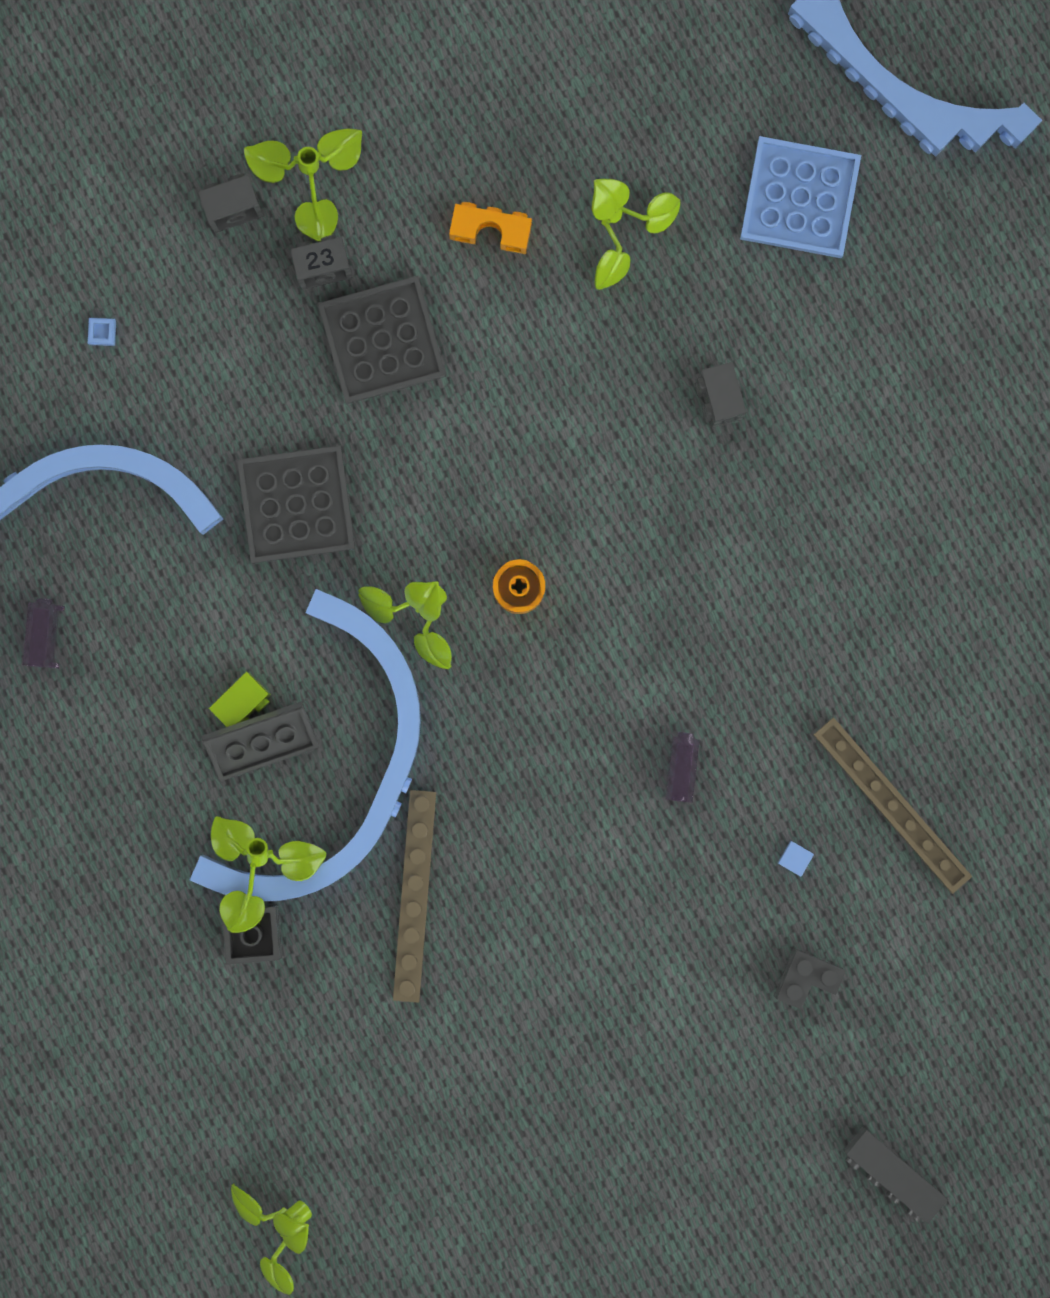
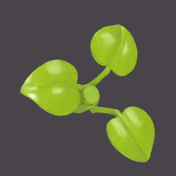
M341 129L329 132L319 140L317 144L318 152L313 147H303L298 152V156H294V160L290 164V151L286 145L278 141H264L245 147V159L253 174L264 182L275 183L281 181L284 178L285 169L291 170L296 164H298L299 170L309 176L312 203L305 202L297 208L295 223L304 235L317 242H321L323 237L330 236L335 231L338 222V212L330 200L325 199L317 202L313 174L319 169V161L323 163L328 161L329 165L335 170H348L354 167L361 155L362 131L358 129Z
M615 179L594 180L592 213L596 219L602 220L601 224L606 227L616 246V251H606L598 263L594 282L596 289L600 290L616 284L627 274L630 267V256L622 252V247L610 223L618 222L622 217V212L640 220L647 221L646 230L648 232H662L675 220L680 209L679 198L669 192L658 194L649 203L647 215H641L623 207L627 203L630 193L625 183Z
M438 581L409 583L404 590L407 602L399 606H392L390 595L379 588L366 586L358 590V595L365 611L375 621L380 623L392 621L393 612L400 611L408 606L415 608V611L427 620L422 630L423 634L418 633L414 636V645L417 652L424 660L436 667L443 669L451 668L452 655L448 643L439 634L429 633L432 621L439 618L441 605L447 600L446 592L439 586Z
M216 816L211 828V843L215 854L226 861L236 860L240 854L243 856L247 855V861L250 864L247 895L242 891H233L225 895L220 903V916L227 930L232 933L245 932L255 927L264 916L265 904L263 899L252 896L256 867L265 865L268 858H271L276 864H282L281 871L286 878L292 881H304L317 872L326 858V852L310 843L292 841L285 843L279 848L280 859H278L273 854V850H268L267 843L263 839L255 838V833L248 824Z
M232 1184V1199L240 1216L254 1226L259 1225L260 1221L264 1222L273 1219L275 1229L283 1237V1242L275 1251L271 1260L263 1257L260 1261V1267L265 1279L275 1289L290 1295L294 1290L293 1280L287 1270L277 1263V1257L285 1246L297 1254L305 1250L309 1231V1224L305 1222L312 1217L311 1210L304 1202L299 1200L288 1210L283 1207L277 1212L263 1215L260 1205L250 1195Z

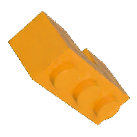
M462 202L461 205L455 204L449 237L450 240L475 244L477 234L481 229L494 227L502 235L501 250L526 254L532 218H527L528 215L522 212H513L511 215L502 213V210L496 207H487L486 210L477 208L476 204Z

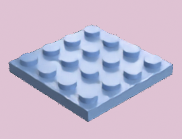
M759 136L740 240L842 258L861 155Z

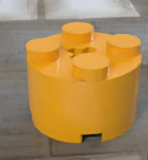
M527 560L509 561L495 574L493 579L494 597L497 603L510 613H528L534 610L544 597V576L538 567ZM518 580L521 581L522 585L527 586V588L522 590L521 594H517V591L511 588V586L516 585Z

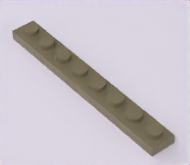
M834 717L813 734L950 893L953 894L972 877Z
M410 790L393 1001L417 1003L420 1001L436 792Z

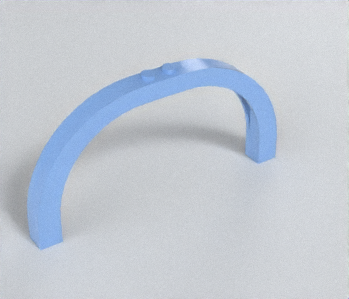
M87 445L51 454L34 462L18 474L16 472L10 474L4 479L3 482L5 484L0 487L1 520L39 490L62 477L90 470H114L142 477L163 489L175 500L203 535L223 520V517L206 495L181 471L151 454L122 446Z
M318 589L313 594L306 614L348 632L362 642L378 659L389 678L396 699L398 711L397 740L390 764L369 813L352 840L335 856L322 863L317 872L307 880L292 881L284 875L255 874L252 896L260 897L263 901L287 900L316 892L345 876L366 857L383 834L390 817L396 818L402 803L398 802L401 792L407 793L412 779L408 776L416 757L419 743L421 719L417 688L412 672L398 646L386 631L367 614L355 606ZM201 855L190 881L225 895L233 891H242L247 895L250 873Z

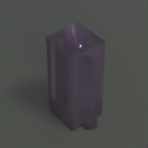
M37 598L36 603L28 602L23 666L59 669L60 663H54L59 611H65V606L53 605L51 599Z
M678 732V737H672L665 792L666 800L693 803L700 740L694 739V734Z

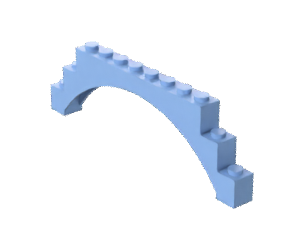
M796 0L789 9L788 15L790 16L791 23L798 29L802 27L809 34V40L815 46H821L827 52L826 55L832 63L836 65L839 63L846 70L845 74L851 81H858L864 87L863 91L871 100L876 99L883 106L882 110L888 117H895L901 123V129L907 135H914L920 141L919 145L922 150L927 154L932 153L936 157L956 135L960 137L959 141L967 150L972 149L976 153L996 131L1000 134L999 137L1007 146L1012 145L1016 149L1042 121L1025 103L1016 108L979 109L951 104L917 91L884 68L866 49L852 29L840 0Z

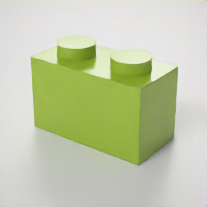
M246 672L209 709L226 727L249 720L248 717L255 710L258 713L261 712L270 703L267 698L271 694L249 672Z

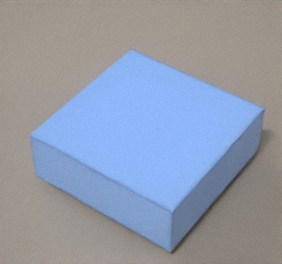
M89 318L88 344L115 346L116 320Z
M790 841L778 864L801 877L814 854Z

